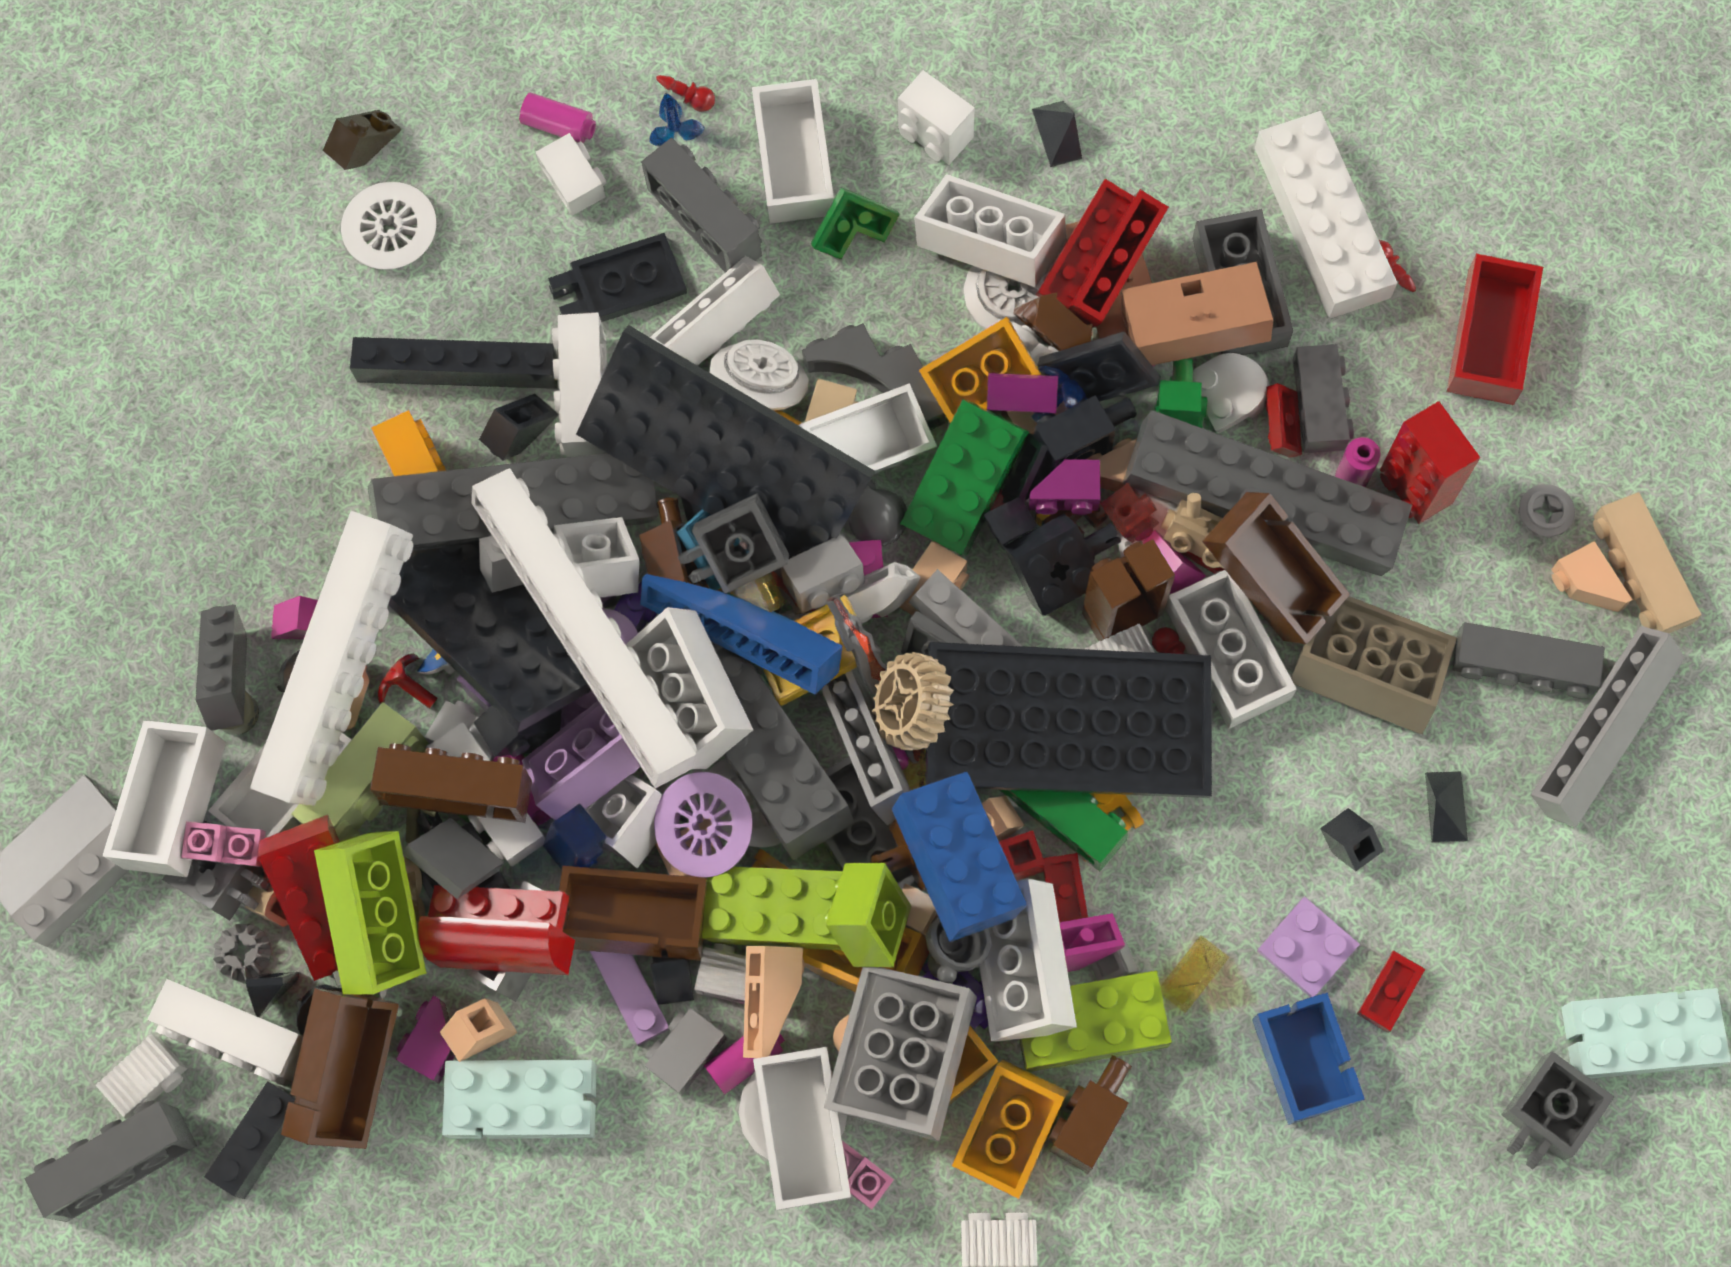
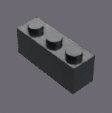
M267 1081L204 1177L232 1196L245 1199L286 1137L281 1135L288 1102H295V1096Z

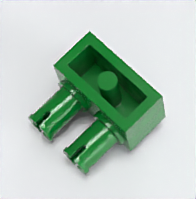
M1192 358L1173 361L1172 376L1169 380H1160L1154 411L1203 429V417H1206L1208 399L1207 396H1202V383L1193 382Z

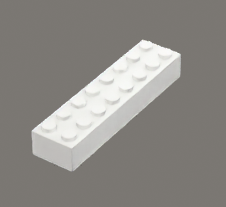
M350 511L250 785L251 789L296 804L315 806L316 801L322 798L327 785L324 779L328 768L335 763L339 753L337 743L341 732L348 728L351 721V712L349 710L353 699L358 697L363 688L364 679L362 675L365 666L372 661L375 655L376 644L374 642L377 633L387 622L389 600L391 595L396 594L400 586L401 576L399 573L403 562H406L412 553L413 542L411 540L413 534L386 522Z

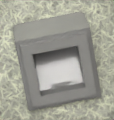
M1123 938L1125 946L1122 949L1090 964L1097 981L1128 976L1139 971L1125 938Z

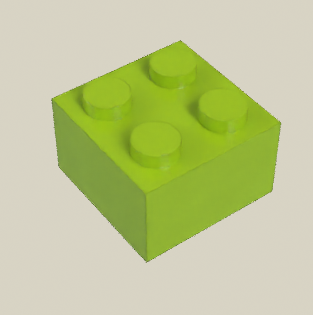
M845 863L841 877L836 882V893L831 909L826 913L825 925L853 967H893L908 920L911 904L885 863Z

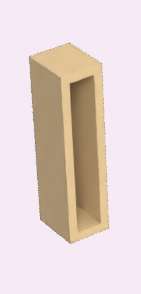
M1637 492L1601 506L1594 515L1593 527L1595 533L1600 539H1605L1610 549L1608 552L1609 560L1614 569H1620L1625 579L1624 588L1632 598V601H1636L1641 611L1639 619L1642 626L1665 633H1672L1692 625L1701 616V613L1640 493Z

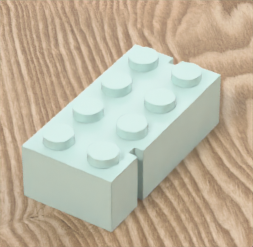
M1717 988L1684 991L1680 994L1669 992L1571 1001L1561 1007L1566 1039H1575L1581 1035L1583 1037V1042H1577L1568 1047L1570 1063L1588 1078L1719 1067L1731 1062Z
M592 1060L445 1061L442 1135L449 1139H482V1131L478 1128H483V1135L489 1139L595 1138L596 1105L592 1101H584V1094L589 1098H596L597 1064Z

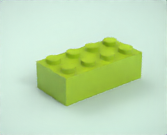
M399 831L367 833L314 850L343 995L375 994L426 974Z
M732 867L720 875L708 877L702 938L713 943L727 945L841 950L827 929L825 919L827 911L831 909L836 893V882L841 877L842 871Z
M1156 970L1071 985L1070 990L1077 1027L1047 1036L1019 1039L1024 1068L1028 1072L1111 1058L1112 1055L1119 1057L1168 1048L1172 1040L1158 972Z

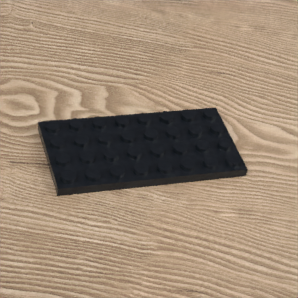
M630 325L622 332L576 433L579 437L711 515L758 493L789 553V559L832 538H837L875 473L873 469Z
M479 543L412 551L409 559L403 562L399 573L401 576L400 586L396 594L391 595L388 605L518 732L592 691L524 584L492 593L480 570Z
M930 642L928 644V656L938 659L939 664L945 666V674L951 677L948 687L954 691L950 695V702L953 704L948 709L950 719L944 722L945 732L938 733L937 742L930 743L928 748H926L925 786L968 772L975 789L1210 798L1212 796L1211 655Z

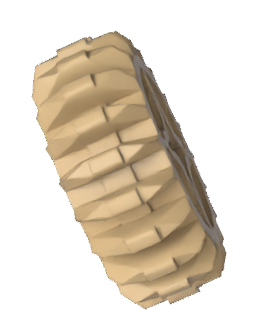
M915 652L897 655L895 661H888L887 671L880 672L881 681L875 684L877 693L872 698L875 701V708L871 713L877 716L875 724L880 729L879 733L886 740L887 744L908 751L928 748L930 743L937 742L938 733L945 732L944 722L950 719L948 709L953 705L950 702V695L954 690L948 687L951 677L945 674L946 668L944 665L939 664L938 659Z

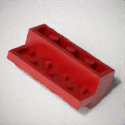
M1104 179L1036 293V296L1040 297L1057 292L1056 299L1086 325L1093 324L1092 327L1099 326L1169 206L1141 189L1133 196L1109 180Z
M434 885L428 916L419 917L418 937L420 948L425 958L440 968L569 975L575 939L563 932L569 895L562 891L475 887L459 899H456L442 886Z

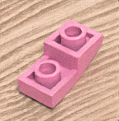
M186 821L181 858L261 867L258 857L259 840L265 839L266 831Z
M842 1141L850 1194L872 1210L894 1179Z

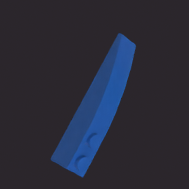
M649 574L642 577L640 605L658 614H661L667 607L695 610L710 641L815 695L839 673L843 646L783 615L752 602L694 584Z

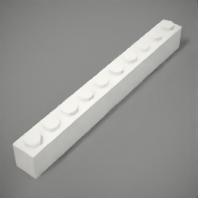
M509 468L473 485L472 505L497 544L501 547L506 558L654 788L693 769L697 753L693 739L689 734L682 733L677 725L678 719L674 710L669 704L664 705L659 698V690L655 681L650 675H644L639 667L640 661L635 650L631 646L626 647L620 638L621 631L613 618H607L602 610L603 606L599 595L594 589L589 590L584 583V575L576 561L571 562L567 557L563 540L557 533L552 534L547 526L548 521L544 511L539 505L534 506L530 500V493L523 479H517Z

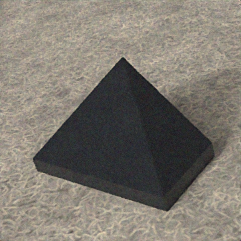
M1064 101L1033 108L1032 112L1050 167L1082 159L1075 113Z
M1029 433L1001 493L1008 502L1015 498H1021L1025 504L1026 500L1030 497V492L1049 475L1048 446L1036 435Z
M1461 771L1426 772L1431 843L1468 841Z
M299 972L268 973L246 979V988L257 1017L260 1018L299 979Z

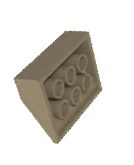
M1350 596L1331 617L1314 615L1323 617L1326 623L1307 644H1303L1291 676L1294 685L1423 734L1437 707L1457 637Z

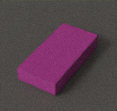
M989 373L987 410L1056 413L1058 376Z

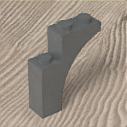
M864 323L858 326H846L840 329L835 336L825 340L823 338L816 339L810 342L805 349H802L803 362L809 373L834 372L845 374L870 384L882 393L910 383L929 429L932 430L945 424L946 415L919 372V369L923 368L911 344L904 347H892L884 353V356L880 357Z

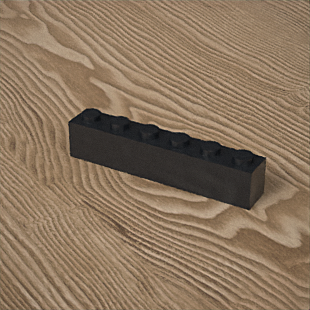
M353 337L350 370L358 383L557 389V380H555L553 373V359H558L553 343Z

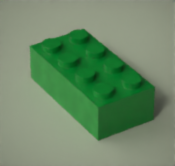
M962 399L900 524L960 555L968 554L985 522L984 514L991 510L1030 431L969 400Z

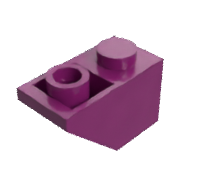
M1064 460L1030 492L1029 510H1036L1037 513L1044 515L1055 514L1057 510H1070L1076 515H1086L1092 513V511H1098L1100 503V460Z
M433 995L429 1002L425 1001L420 1006L415 1020L418 1022L411 1034L406 1033L399 1042L396 1050L399 1055L396 1060L440 1084L445 1075V1061H453L455 1055L440 1033L450 1020L446 1004Z

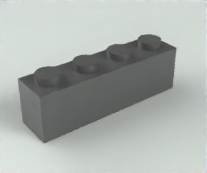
M235 604L223 607L215 606L201 611L195 700L206 727L211 731L244 724L247 635Z
M1464 622L1457 632L1452 671L1461 672V676L1467 679L1479 680L1486 676L1497 678L1496 682L1501 685L1515 686L1520 682L1531 684V688L1539 692H1551L1554 688L1567 691L1566 694L1573 698H1587L1588 695H1593L1600 688L1605 647Z

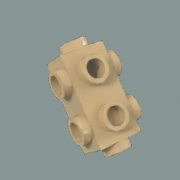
M1191 493L1187 496V501L1181 500L1175 511L1171 509L1167 511L1160 528L1166 530L1163 539L1170 542L1173 549L1178 552L1189 551L1201 557L1203 562L1209 567H1222L1202 542L1222 518L1202 509L1201 495Z

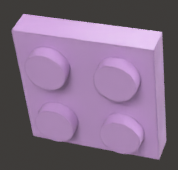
M1304 896L1258 948L1257 952L1309 997H1314L1360 944Z

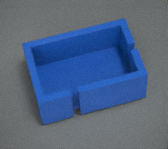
M1328 993L1297 1001L1291 1007L1288 1004L1258 1013L1252 1019L1288 1125L1358 1104L1365 1099L1354 1067L1340 1073L1339 1066L1345 1065L1351 1058Z

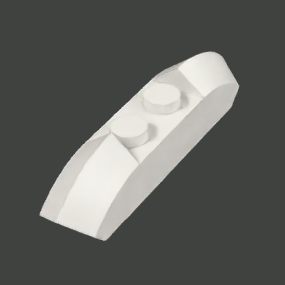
M894 562L865 575L864 584L860 585L855 591L844 593L839 597L846 595L849 598L856 616L860 618L861 624H863L875 613L884 617L899 608L913 593L920 580V576L908 566ZM793 609L780 615L795 621L809 613L795 614Z

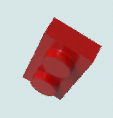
M1279 383L1267 386L1266 409L1269 417L1270 432L1268 440L1271 445V451L1288 458L1301 456L1302 446L1297 391Z
M1073 853L1043 858L1045 862L1043 870L1046 883L1053 884L1059 923L1088 918L1078 854Z
M1393 950L1359 1008L1357 1015L1387 1033L1391 1032L1423 975L1425 968Z

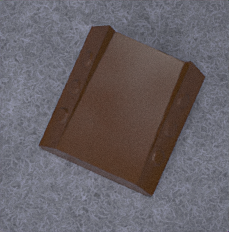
M1057 292L1040 296L1014 309L1013 315L1031 328L1046 344L1058 351L1091 342L1093 324L1086 325L1057 300Z

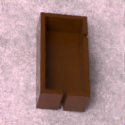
M1246 492L1202 542L1283 641L1307 644L1326 623L1323 617L1312 615L1331 617L1348 598L1350 593L1293 521H1285L1288 515L1270 493Z
M1154 539L1145 544L1142 541L1135 542L1123 551L1124 557L1120 559L1118 557L1114 560L1108 557L1092 567L1093 571L1090 572L1082 614L1098 641H1103L1137 624L1143 627L1163 616L1175 574Z
M394 743L390 744L389 748L378 747L370 790L383 805L486 818L488 806L494 807L493 819L526 823L532 779L524 765H519V760L499 757L497 762L483 760L484 757L475 753H462L461 757L447 756V751L436 748H426L425 753L414 752L407 745Z
M574 866L562 867L559 891L569 895L563 932L575 939L574 950L662 957V950H665L669 958L701 961L704 942L702 930L707 878Z
M314 988L290 1093L296 1096L295 1102H288L281 1135L307 1145L367 1148L399 1007L398 1003L370 995H343V992Z

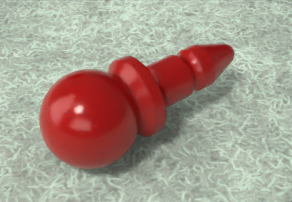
M658 75L656 77V80L665 89L684 96L683 103H690L696 111L706 112L715 104V95L708 87H697L694 82L688 87L687 84L675 80L671 76Z
M1379 240L1396 281L1399 282L1398 284L1410 292H1415L1416 286L1412 277L1406 274V271L1400 264L1396 263L1400 257L1393 255V248L1387 241Z
M1162 627L1154 632L1152 646L1158 653L1185 654V645L1179 641V636L1175 630L1169 627Z

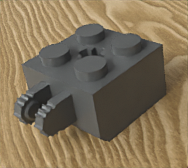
M758 493L695 523L692 532L699 545L678 556L680 563L685 564L705 555L709 564L694 570L688 578L694 584L715 574L724 593L731 592L787 565L789 553ZM736 538L745 539L748 542L747 549H743L741 545L734 546L733 543H735Z
M192 859L187 877L165 875L162 879L229 921L241 903L252 910L256 909L259 903L248 895L253 885L265 891L271 886L269 882L259 877L264 870L262 864L261 867L194 859Z
M1551 1051L1541 1057L1501 1114L1519 1128L1509 1143L1507 1151L1512 1155L1519 1152L1527 1137L1530 1136L1538 1142L1536 1148L1527 1157L1526 1165L1532 1170L1539 1164L1548 1150L1561 1160L1572 1158L1615 1097ZM1559 1099L1562 1103L1559 1108L1563 1112H1555L1552 1107V1101Z

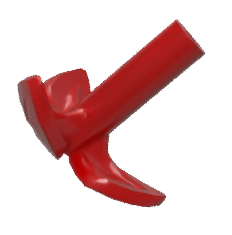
M411 653L401 657L387 672L378 689V701L380 704L385 702L388 689L392 685H398L429 709L437 700L435 695L405 674V667L420 659L416 654Z

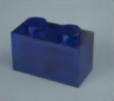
M579 803L551 823L543 847L561 870L563 866L594 868L598 864L596 859L603 853L602 847L607 836Z

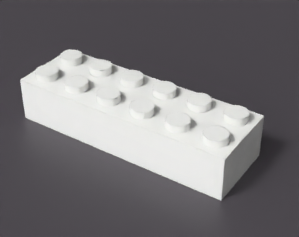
M1318 111L1259 131L1255 151L1328 319L1390 299L1397 285L1396 278L1322 112Z

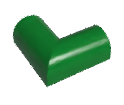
M841 187L812 239L811 246L815 250L842 260L856 232L885 243L900 213L891 207Z

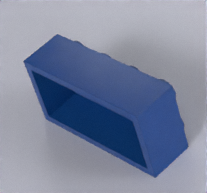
M968 772L900 795L892 807V811L949 942L1015 919L1027 906V903Z

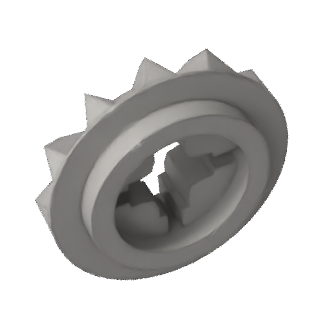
M1549 484L1534 486L1520 500L1518 514L1521 516L1522 526L1530 529L1533 536L1541 535L1549 539L1553 536L1562 535L1573 523L1575 517L1573 501L1564 490L1557 486ZM1544 501L1548 504L1549 510L1557 512L1550 516L1548 523L1543 514L1535 512L1542 508Z
M235 924L228 930L222 931L221 937L214 944L213 960L219 972L237 981H246V979L261 974L271 958V943L264 931L252 924ZM239 940L242 941L244 946L253 948L245 953L244 963L241 962L239 957L229 955L233 954V951L238 950Z

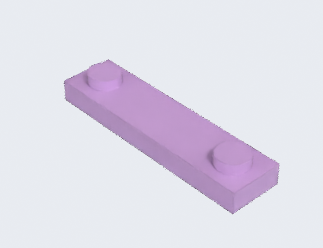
M590 951L636 1044L639 1046L668 1031L669 1025L633 955Z

